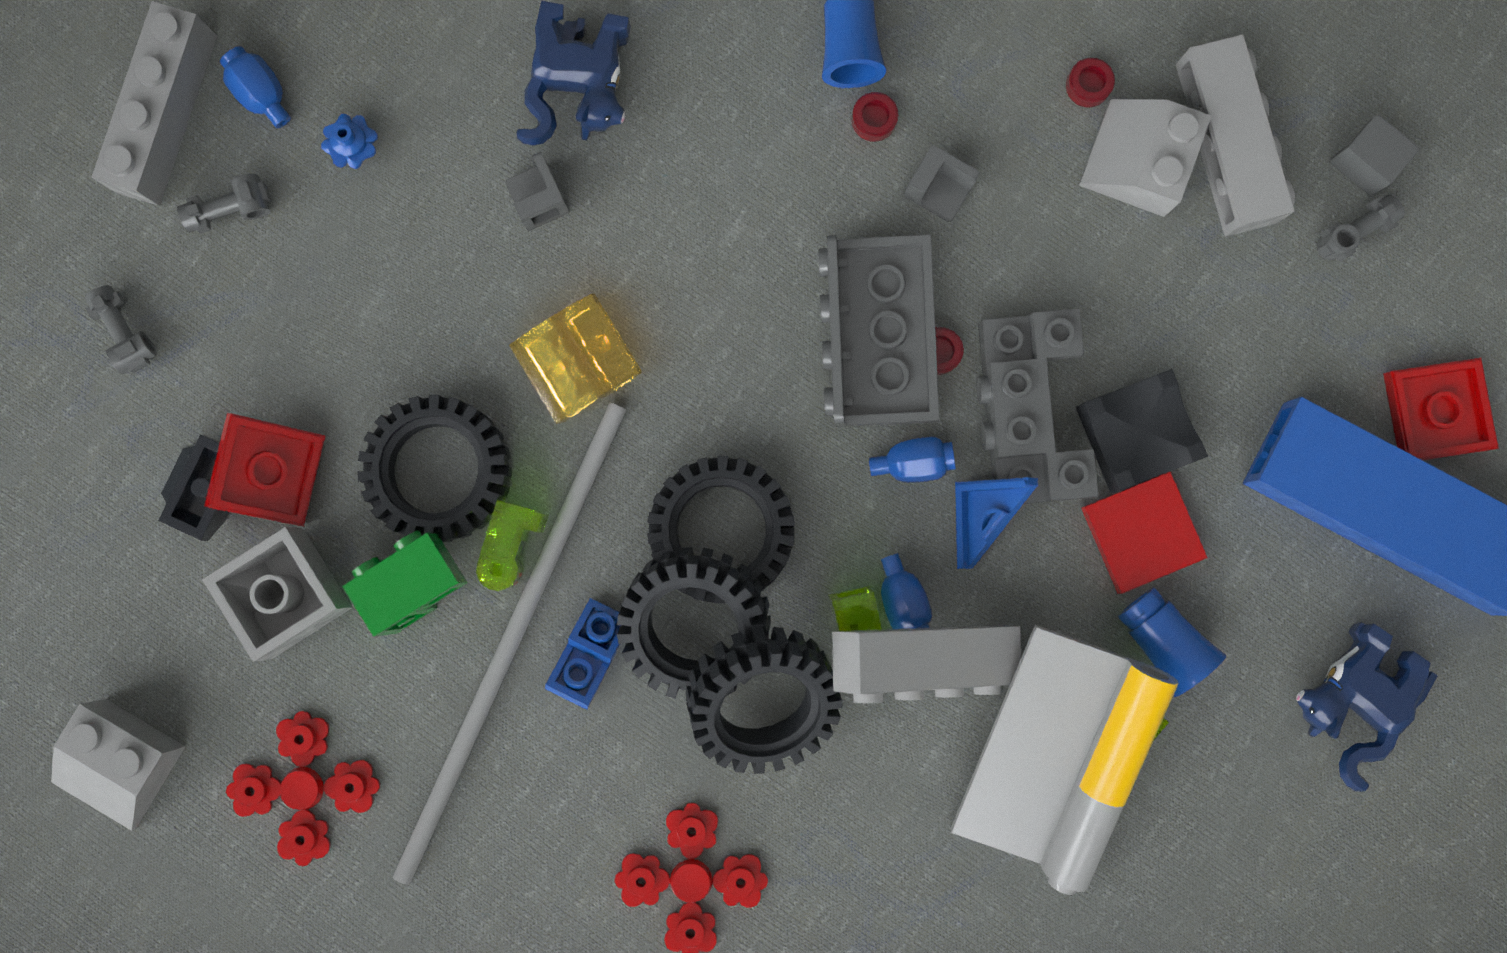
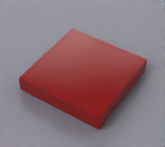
M1482 358L1383 373L1398 448L1422 461L1499 449Z
M227 413L204 506L304 527L325 435Z
M1171 472L1161 474L1081 507L1117 594H1123L1208 558Z

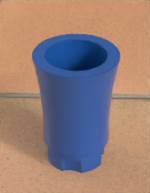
M826 0L824 4L825 53L822 80L826 84L838 88L864 87L878 82L885 76L886 67L879 45L874 0Z
M1154 587L1134 600L1118 616L1123 624L1130 629L1128 631L1129 635L1141 647L1152 664L1178 681L1179 684L1173 697L1185 693L1205 679L1227 656L1192 626L1169 600L1165 601Z

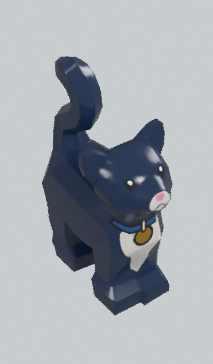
M541 1L535 26L536 49L532 62L531 79L525 88V105L538 119V125L533 129H518L516 132L518 140L523 144L533 146L543 144L553 136L557 123L554 110L543 99L545 91H566L584 94L575 115L576 120L581 122L582 140L587 141L591 131H605L611 125H621L623 123L625 110L618 103L615 93L620 80L618 47L627 44L631 30L628 17L608 13L604 18L597 39L593 44L576 41L585 35V19L578 18L576 21H566L564 24H561L558 21L564 19V4Z
M1360 622L1350 627L1349 633L1354 643L1346 653L1330 665L1322 685L1314 689L1301 690L1297 694L1296 701L1303 710V718L1310 724L1308 734L1312 737L1317 736L1322 731H1326L1328 736L1337 739L1349 708L1377 731V740L1375 742L1355 743L1343 752L1339 761L1340 777L1346 786L1354 791L1364 792L1370 785L1359 774L1358 765L1361 762L1383 761L1394 750L1399 735L1414 721L1416 708L1425 701L1438 676L1429 671L1431 664L1429 661L1414 651H1402L1397 659L1399 670L1394 677H1390L1379 666L1386 652L1390 649L1393 636L1376 624Z

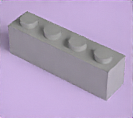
M151 1L91 177L117 194L154 205H161L217 39V35L197 14Z
M1243 34L1190 47L1176 63V68L1187 107L1212 116L1200 147V152L1224 236L1277 224L1295 212L1293 207L1295 193L1290 181L1285 180L1280 162L1282 159L1281 144L1278 138L1272 135L1268 121V99L1263 92H1260L1255 76L1257 69L1255 55L1251 49L1247 48Z
M987 625L832 631L833 692L853 694L854 703L883 702V693L894 692L895 700H923L925 690H935V697H964V688L974 687V694L976 695L1003 694V685L1011 684L1021 660L1020 626Z

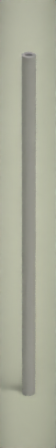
M609 402L392 878L399 883L410 885L623 419L626 409Z

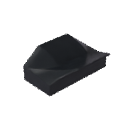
M204 435L199 436L195 446L183 448L161 492L166 505L158 521L198 540L209 541L225 522L229 512L204 506L220 442Z

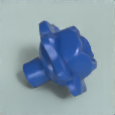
M341 114L335 123L323 129V134L327 139L322 142L321 148L331 156L333 163L337 167L342 168L348 163L351 168L358 169L365 159L376 154V149L372 143L378 139V134L367 126L365 118L361 115H356L351 119L349 115Z

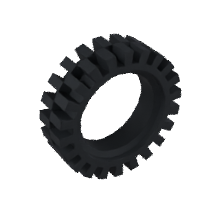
M429 394V398L415 396L408 398L410 402L408 404L402 405L397 403L390 407L392 413L389 416L380 415L374 422L378 425L375 432H367L363 440L368 442L366 452L359 451L358 461L363 462V471H357L358 482L365 485L366 490L362 491L361 494L364 501L371 503L373 509L370 510L377 519L383 520L386 523L385 527L393 532L402 534L403 537L419 530L422 535L425 533L438 534L443 543L453 542L454 539L458 538L464 539L471 536V532L484 528L489 524L487 520L491 515H497L502 508L499 504L503 496L507 498L510 489L507 487L508 477L512 478V467L508 464V458H511L509 448L504 445L502 440L504 436L501 431L493 425V421L470 404L468 405L453 397L444 398L441 395ZM431 427H449L464 435L474 448L478 460L476 483L469 496L458 506L444 512L425 513L410 505L398 490L394 469L397 454L403 444L413 434Z
M717 456V458L707 459L705 457L697 459V462L691 465L686 464L679 468V472L669 477L663 483L664 486L656 494L652 510L649 512L647 522L649 523V533H647L654 560L658 563L662 554L671 550L674 557L679 556L681 546L678 540L677 526L680 514L685 505L696 494L713 487H732L751 497L761 509L765 520L766 536L763 547L757 558L747 566L750 570L748 580L752 582L757 578L763 586V591L774 582L786 566L795 538V522L790 507L791 504L787 495L785 496L780 484L775 478H771L766 473V470L760 466H754L748 463V460L741 458L733 459L728 458V456ZM692 587L678 589L682 593L703 602L726 603L716 594L704 589Z
M686 547L681 549L677 557H674L671 550L663 553L658 563L653 558L645 565L642 573L638 572L633 579L618 614L617 625H621L617 633L618 644L626 643L622 652L626 662L635 659L636 662L632 672L638 678L642 677L646 672L650 674L647 686L655 691L661 682L669 685L666 696L676 699L679 689L686 690V686H691L689 676L692 669L701 670L698 660L686 659L674 654L664 647L656 636L652 626L651 613L655 603L665 594L676 589L688 587L712 592L723 599L734 612L738 623V632H742L744 642L753 640L752 628L763 627L766 639L769 636L771 615H768L770 605L767 596L761 597L763 586L757 578L752 582L748 580L750 570L744 564H741L737 570L731 566L733 557L724 553L721 561L713 559V549L703 548L700 556H694L693 547ZM751 677L741 681V683L745 685ZM737 685L734 686L727 695L735 692Z
M763 627L752 628L753 640L744 642L742 632L731 635L734 647L728 649L722 641H719L713 646L716 660L704 653L698 660L701 671L692 669L689 680L691 686H686V704L695 741L698 746L702 745L703 753L709 759L715 756L717 765L726 768L732 761L734 771L744 773L748 763L751 762L754 774L765 773V762L772 761L776 772L785 769L783 758L791 756L794 764L797 765L804 761L801 749L805 747L814 755L821 749L817 737L828 741L833 735L830 724L838 725L841 716L838 709L842 708V698L839 692H833V670L824 650L820 651L818 644L811 638L805 642L803 634L795 630L792 631L787 639L784 628L773 627L770 639H766ZM781 672L794 676L806 686L805 696L800 707L785 720L771 726L761 728L738 727L728 722L720 713L724 698L729 691L741 681L755 675Z

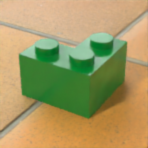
M418 530L403 537L393 545L397 552L382 561L378 557H374L362 563L352 571L355 578L342 586L373 637L401 632L437 609L435 605L437 602L468 583L438 534L425 533L422 535Z

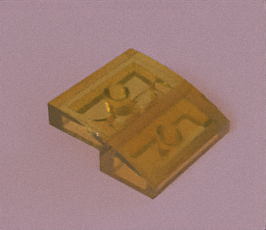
M589 294L569 305L509 344L556 424L566 422L597 399L608 397L642 373L595 294Z

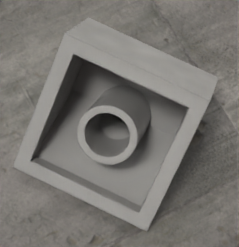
M1111 99L1078 186L1165 217L1181 203L1212 116L1170 100Z
M107 699L81 703L53 746L51 783L132 831L139 825L186 746Z

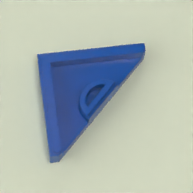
M1026 477L955 482L957 569H973L1038 486V478Z

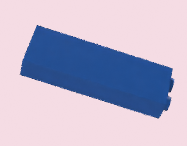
M1303 397L1282 404L1242 484L1489 615L1507 616L1506 504Z

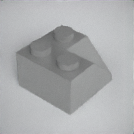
M282 528L202 579L253 662L275 658L353 608L305 530L301 528Z

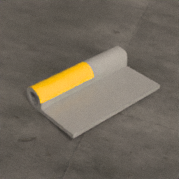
M1035 625L950 828L951 833L1041 864L1043 872L1049 878L1048 883L1061 893L1074 895L1075 892L1087 891L1179 684L1178 681L1170 674L1146 663Z

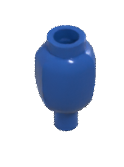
M238 46L229 50L221 57L220 64L224 68L223 81L242 106L253 113L265 114L277 129L283 127L291 120L289 114L280 104L283 94L281 84L261 56L247 53L242 46Z
M924 437L900 442L893 446L886 456L869 458L871 476L890 474L896 480L905 483L938 480L947 471L956 470L952 442L943 443L937 437Z
M898 553L882 558L881 562L887 577L882 584L881 596L892 629L930 628L928 623H930L933 616L932 609L919 579L914 574L904 571Z

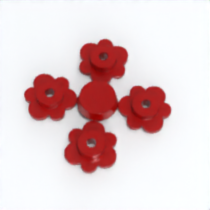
M307 711L296 713L294 719L287 718L280 721L276 727V735L281 740L278 745L279 754L284 757L291 756L292 762L299 766L298 768L291 770L284 777L283 781L280 782L277 778L271 777L272 770L268 765L263 764L255 768L248 763L241 764L233 772L234 782L230 783L226 788L227 796L230 799H234L233 809L235 813L241 817L250 816L255 812L260 815L270 812L272 801L280 796L288 807L299 810L293 815L291 821L288 820L280 824L278 832L282 838L277 844L279 856L287 860L295 858V862L299 866H307L312 862L313 858H322L330 851V840L325 836L329 830L328 823L322 819L316 820L315 815L310 810H307L314 807L321 800L323 791L329 798L335 799V807L338 811L346 812L351 808L357 813H364L372 807L374 801L373 794L377 793L380 789L379 780L372 777L373 767L366 760H357L351 765L348 762L337 764L334 769L335 775L329 777L325 784H323L322 778L315 770L305 767L314 761L315 755L320 756L326 753L328 744L324 739L329 733L328 722L320 717L312 719ZM300 735L304 738L303 743L299 741ZM349 783L354 786L353 791L349 789ZM250 787L254 789V794L250 792ZM300 836L304 837V843L300 841Z
M690 802L686 804L684 811L681 809L672 810L666 818V826L671 831L667 837L668 844L672 848L680 847L682 855L688 859L678 863L674 867L671 876H669L665 869L659 868L660 861L657 856L647 855L643 858L638 853H630L623 859V871L616 874L614 881L615 885L622 889L621 898L623 902L630 907L639 906L642 902L647 905L656 904L659 900V892L666 890L670 883L675 896L686 903L681 906L679 913L672 912L668 915L666 925L669 930L664 937L665 945L673 952L699 953V951H711L717 942L716 933L712 930L715 926V917L711 913H703L701 906L696 903L708 895L712 884L717 891L724 893L723 900L728 906H735L739 902L743 907L752 908L759 903L761 899L760 890L766 888L768 878L765 873L760 872L761 862L753 854H745L740 859L734 855L726 857L723 863L724 868L717 870L712 878L709 868L703 862L695 860V858L701 855L703 848H712L715 845L716 835L713 831L718 826V817L712 810L705 809L701 811L697 803ZM693 827L696 829V833L689 834L687 829ZM644 878L646 883L640 884L637 879ZM742 878L745 880V883L739 885L736 881ZM688 929H693L695 933L693 935H689L686 931Z

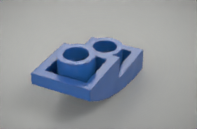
M589 599L568 638V644L545 684L546 690L586 710L588 709L620 646L617 638V633L621 626L617 625L618 611L594 599Z

